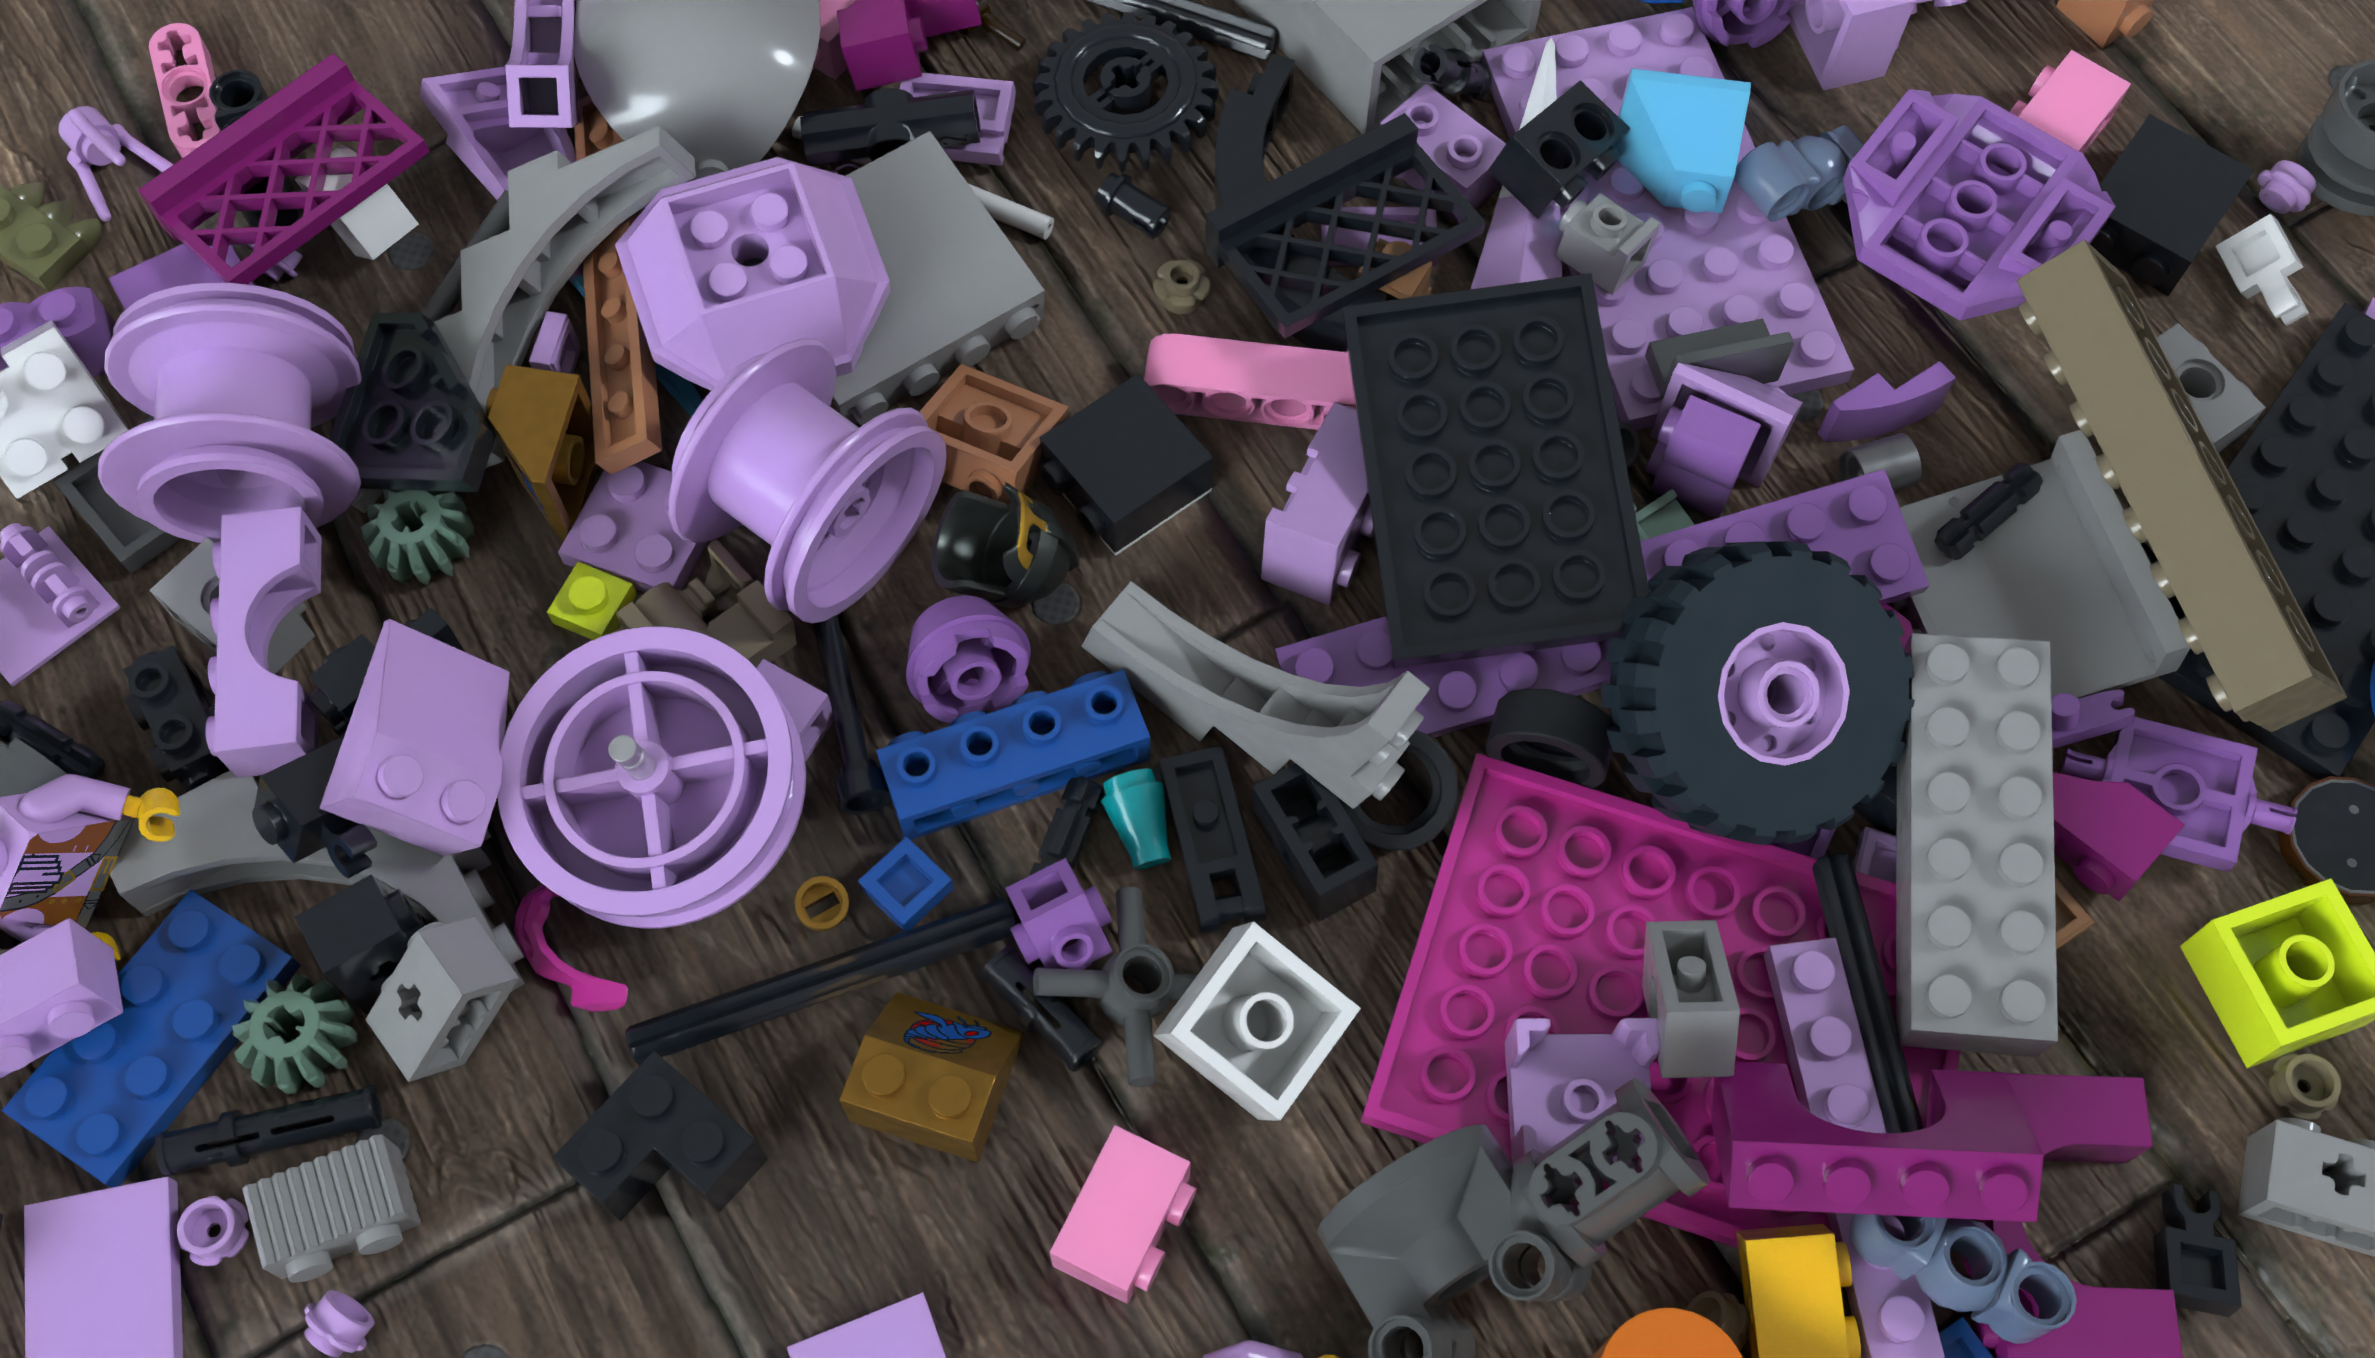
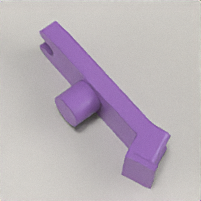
M2121 689L2103 691L2079 699L2069 693L2054 695L2051 698L2052 749L2114 732L2133 724L2135 716L2133 708L2114 709L2123 705L2124 691Z

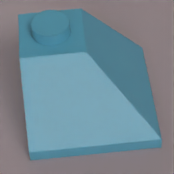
M1631 68L1618 115L1630 130L1615 148L1622 155L1618 161L1663 206L1684 208L1692 212L1709 211L1722 213L1735 177L1751 83Z

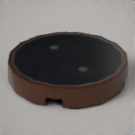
M2334 776L2308 784L2286 805L2288 807H2296L2298 812L2295 816L2296 822L2291 834L2288 835L2277 831L2282 856L2289 868L2295 865L2298 872L2305 877L2301 882L2307 887L2331 878L2346 904L2367 905L2375 902V785L2355 777Z

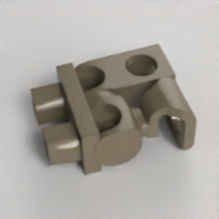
M713 540L708 546L711 567L704 585L696 577L682 591L675 589L669 582H663L644 593L635 604L630 602L616 612L621 627L613 632L640 627H673L702 633L733 648L749 660L755 668L758 667L763 659L771 663L797 645L794 620L786 611L776 610L767 601L764 586L758 580L754 581L718 540ZM706 615L713 619L708 625L703 620V617Z

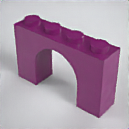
M1735 1062L1734 1076L1714 1077L1711 1125L1729 1208L2037 1222L2044 1153L2005 1072L1931 1069L1927 1126L1921 1130L1904 1133L1859 1131L1832 1124L1813 1115L1798 1101L1788 1066L1784 1063Z
M2005 1073L2044 1153L2043 1162L2128 1163L2153 1147L2143 1078ZM1971 1219L1984 1223L2000 1237L2007 1255L2019 1248L2025 1251L2033 1262H2045L2031 1245L2022 1222ZM1963 1257L1965 1269L1968 1275L1972 1276L1971 1267L1966 1258ZM2070 1280L2077 1299L2075 1313L2068 1323L2029 1343L2015 1344L2003 1340L1992 1331L1989 1324L1978 1323L1971 1319V1329L1982 1342V1346L1986 1347L1993 1358H2183L2174 1290L2092 1287ZM2019 1288L2018 1295L2023 1308L2029 1314L2038 1318L2039 1309L2035 1299L2026 1290Z

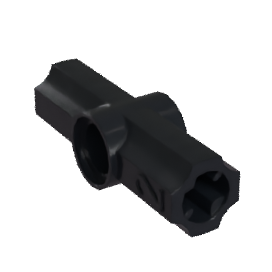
M884 88L867 95L864 104L803 112V117H800L805 155L810 165L868 157L871 161H874L929 131L942 148L980 143V138H982L974 90L913 97L911 93L905 90Z

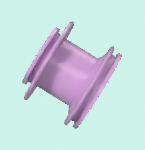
M197 283L175 286L152 293L134 302L120 315L114 326L113 337L105 350L104 369L110 383L119 394L141 411L153 416L154 420L142 423L120 434L105 447L99 458L98 478L104 491L119 506L136 517L150 522L162 531L197 543H202L206 538H209L212 542L221 541L222 515L301 506L314 527L317 528L333 521L351 507L358 497L361 485L357 466L349 455L336 444L311 431V427H315L337 416L346 389L360 384L362 378L359 363L355 358L352 338L344 326L331 314L307 300L286 292L261 286L237 283Z
M798 339L782 344L768 353L754 356L741 363L728 373L701 402L688 422L675 451L672 464V484L669 493V519L672 529L683 540L693 543L711 541L732 532L741 525L746 526L771 545L764 577L767 601L776 610L792 612L803 622L817 623L840 614L858 601L881 579L903 553L918 531L935 499L944 474L947 454L946 444L942 436L929 428L923 414L913 408H896L882 413L863 424L860 428L831 408L830 405L836 382L834 356L827 345L816 339Z

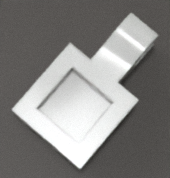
M2273 215L2265 216L2216 245L2237 288L2247 299L2262 292L2273 315L2276 318L2281 317L2286 326L2309 314L2301 297L2287 278V276L2302 269L2303 265L2279 221Z

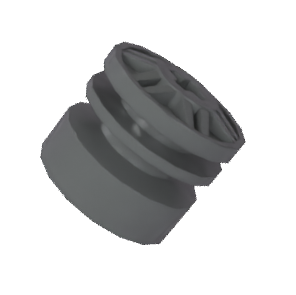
M2368 59L2347 70L2325 103L2323 112L2313 123L2309 133L2297 149L2296 163L2308 170L2316 181V189L2312 192L2313 194L2340 211L2361 216H2375V59Z

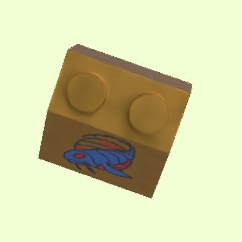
M506 364L499 386L493 387L489 392L486 402V416L490 424H492L502 445L503 453L508 457L519 481L561 542H564L589 497L598 468L595 462L592 405L579 375Z
M896 992L864 1035L839 1101L850 1122L979 1163L1021 1046L1024 1032Z

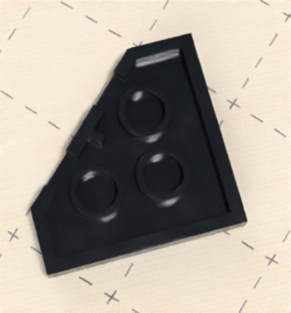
M421 312L373 313L357 357L362 376L361 383L346 389L329 440L345 451L357 466L361 480L360 489L478 492L496 433L437 325Z

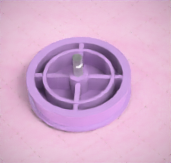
M640 627L626 629L592 640L567 654L547 670L523 698L509 723L500 751L503 760L502 783L497 796L500 816L509 841L523 864L541 883L572 905L603 921L626 927L661 929L682 926L715 915L738 902L766 878L786 851L796 831L805 798L806 764L803 745L795 721L784 702L754 665L736 650L717 639L681 628Z

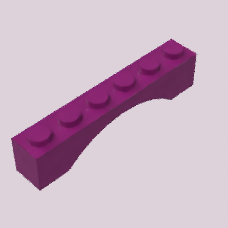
M1888 604L1881 605L1884 610H1894ZM1894 610L1904 630V635L1899 637L1904 648L1911 633H1913L1911 622ZM2053 772L2054 853L2074 868L2076 877L2086 887L2099 894H2109L2119 902L2185 824L2128 782L2093 781Z

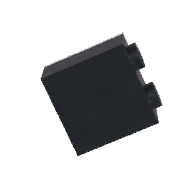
M1139 374L1134 375L1039 437L1042 464L1038 466L1043 481L1056 496L1063 495L1074 507L1077 519L1088 535L1093 539L1100 538L1115 556L1212 491L1213 456Z

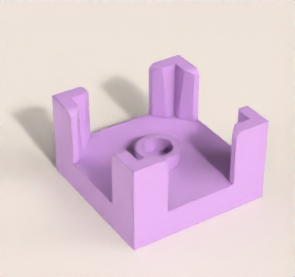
M1657 1018L1622 1019L1612 1034H1547L1550 1028V1019H1515L1504 1042L1512 1163L1533 1148L1544 1154L1617 1102L1614 1091L1634 1077L1643 1082L1651 1091L1649 1067L1660 1051ZM1639 1134L1642 1139L1640 1143L1642 1144L1645 1142L1643 1134ZM1617 1155L1613 1157L1614 1162H1617ZM1641 1158L1637 1160L1640 1169L1642 1168L1639 1164L1642 1161Z

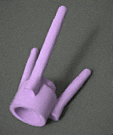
M80 106L71 109L63 116L59 123V134L71 149L67 155V161L77 171L92 205L103 222L110 221L111 214L90 169L92 164L103 166L114 162L118 166L124 165L126 159L120 153L121 146H124L161 172L174 165L132 137L122 125H111L96 108Z

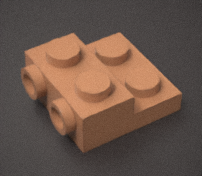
M960 364L919 412L923 414L928 427L939 433L946 444L947 458L941 481L961 490L1007 504L1011 500L1004 490L1005 482L1023 494L1027 491L1038 476V466L1040 465L1041 458L1039 437L1067 420L1069 406Z

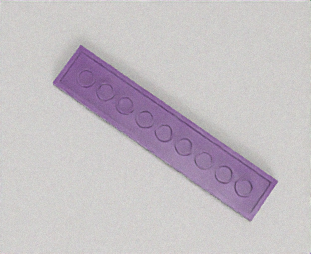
M1885 469L1640 541L1647 581L1665 566H1682L1681 563L1686 554L1704 547H1722L1726 543L1791 541L1807 544L1811 551H1829L1846 560L1851 568L1848 575H1866L1881 591L1882 598L1878 601L1881 605L1924 593L1930 586ZM1386 616L1275 649L1280 670L1326 684L1364 687L1388 683L1406 671L1411 672L1430 688L1415 710L1424 716L1423 721L1416 730L1428 734L1431 738L1492 721L1498 700L1511 691L1526 688L1551 689L1576 696L1600 689L1603 683L1610 684L1612 663L1605 661L1610 640L1393 668Z

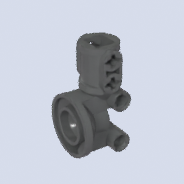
M1634 1077L1614 1091L1617 1102L1544 1154L1533 1148L1513 1163H1511L1487 1125L1476 1124L1451 1131L1419 1146L1390 1163L1361 1183L1336 1204L1321 1221L1317 1234L1374 1328L1368 1341L1369 1358H1475L1476 1341L1472 1331L1463 1320L1450 1314L1445 1306L1447 1302L1467 1292L1489 1276H1491L1495 1287L1503 1295L1514 1300L1568 1301L1578 1297L1588 1287L1592 1276V1264L1607 1253L1606 1240L1677 1191L1681 1190L1684 1194L1691 1197L1710 1183V1178L1697 1152L1670 1113L1647 1086ZM1639 1134H1643L1645 1142L1642 1144L1640 1143L1642 1139ZM1617 1155V1162H1614L1613 1157ZM1639 1158H1641V1160H1642V1161L1639 1163V1164L1641 1165V1167H1642L1641 1169L1639 1168V1165H1638V1163H1637V1160H1638ZM1604 1182H1608L1609 1188L1604 1190ZM1541 1254L1545 1260V1273L1542 1280L1538 1273V1261Z

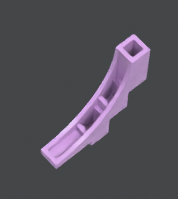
M515 0L512 48L509 61L505 65L509 127L572 128L580 124L577 65L574 55L576 0Z

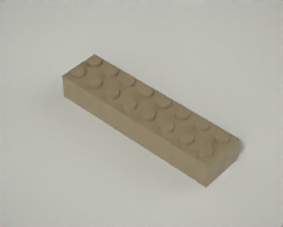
M2084 239L2018 278L2016 281L2026 298V301L2019 304V310L2035 335L2044 334L2051 348V351L2044 354L2049 370L2060 385L2069 384L2077 401L2069 405L2072 416L2087 437L2095 435L2103 451V454L2095 458L2096 463L2107 483L2114 490L2121 487L2130 507L2122 511L2124 519L2135 538L2141 544L2146 541L2149 542L2158 560L2150 564L2152 575L2166 597H2177L2186 617L2178 620L2179 628L2194 653L2197 655L2202 652L2205 653L2214 671V674L2206 677V680L2220 707L2225 712L2233 709L2244 722L2250 720L2266 730L2274 732L2348 698L2126 277Z

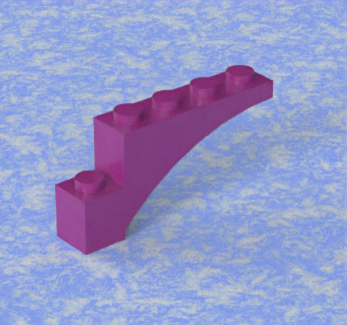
M856 0L848 8L837 10L841 49L855 90L860 91L922 77L919 53L928 51L926 37L982 25L978 1L981 0Z

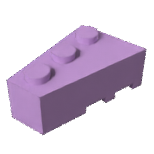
M1336 402L1332 405L1308 446L1306 455L1309 457L1302 472L1294 471L1287 482L1286 491L1292 493L1283 511L1273 507L1266 518L1261 572L1262 580L1330 606L1338 586L1341 585L1349 588L1355 577L1362 553L1355 551L1361 536L1364 535L1372 538L1374 535L1357 413L1355 409Z

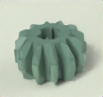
M384 489L386 501L383 504L366 505L367 516L370 522L360 528L362 530V538L370 551L369 557L377 568H381L383 571L388 570L393 579L398 580L401 584H404L415 575L419 582L428 586L434 571L440 569L441 572L453 576V566L450 561L455 558H470V548L466 540L475 536L474 525L466 514L467 507L462 498L456 495L454 491L447 493V491L403 490L396 493L394 490Z
M295 973L285 989L277 981L267 980V998L259 1003L257 1000L243 999L244 1008L252 1015L251 1019L231 1026L233 1035L241 1042H244L234 1052L237 1062L246 1069L252 1068L251 1078L264 1088L272 1087L277 1083L278 1088L286 1094L296 1095L304 1079L315 1088H325L324 1069L330 1064L337 1069L348 1068L347 1059L339 1053V1049L359 1042L357 1038L358 1033L347 1025L356 1016L353 1006L345 999L338 1000L339 991L328 981L323 982L321 980L314 985L306 975ZM294 1030L301 1033L296 1039L291 1035Z

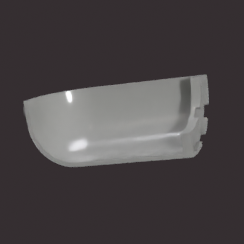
M576 0L574 33L576 65L593 103L623 140L660 126L695 158L696 177L689 181L759 162L777 140L803 94L814 65L820 38V0Z

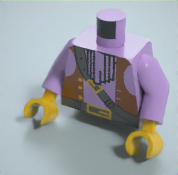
M65 774L27 793L0 797V929L23 943L68 918L83 928H87L134 819L138 818L139 830L148 840L165 842L175 836L174 822L166 817L153 815L166 813L172 816H179L181 814L180 803L176 795L166 788H154L146 791L139 798L130 795L131 788L79 775ZM92 932L93 935L112 947L115 959L120 960L118 946L113 937L103 932Z

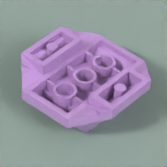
M779 157L661 189L615 244L653 361L680 377L710 391L741 363L754 356L768 353L782 344L798 339H816L827 345L834 356L836 377L853 372L863 352V345L876 324L891 292L888 274L852 178ZM752 258L764 260L756 266L748 267L741 265L744 261Z

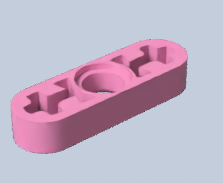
M173 23L160 28L153 34L149 42V51L169 137L181 157L184 158L221 131L214 118L217 110L209 97L210 87L216 79L210 53L198 31L193 26L185 23ZM182 49L187 65L178 66L175 59L178 55L177 51ZM200 86L204 88L201 95L192 101H176L178 94L188 87ZM201 122L205 130L202 134L203 139L197 141L196 130L192 123Z

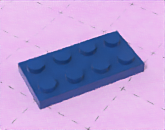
M190 889L119 972L118 982L123 1013L95 1027L87 1034L54 1049L1 1111L111 1188L121 1186L153 1147L156 1135L167 1130L240 1041L233 1035L231 1026L248 1021L252 1016L244 1008L243 999H253L261 1003L267 998V980L277 981L284 987L300 968L301 964L292 956Z

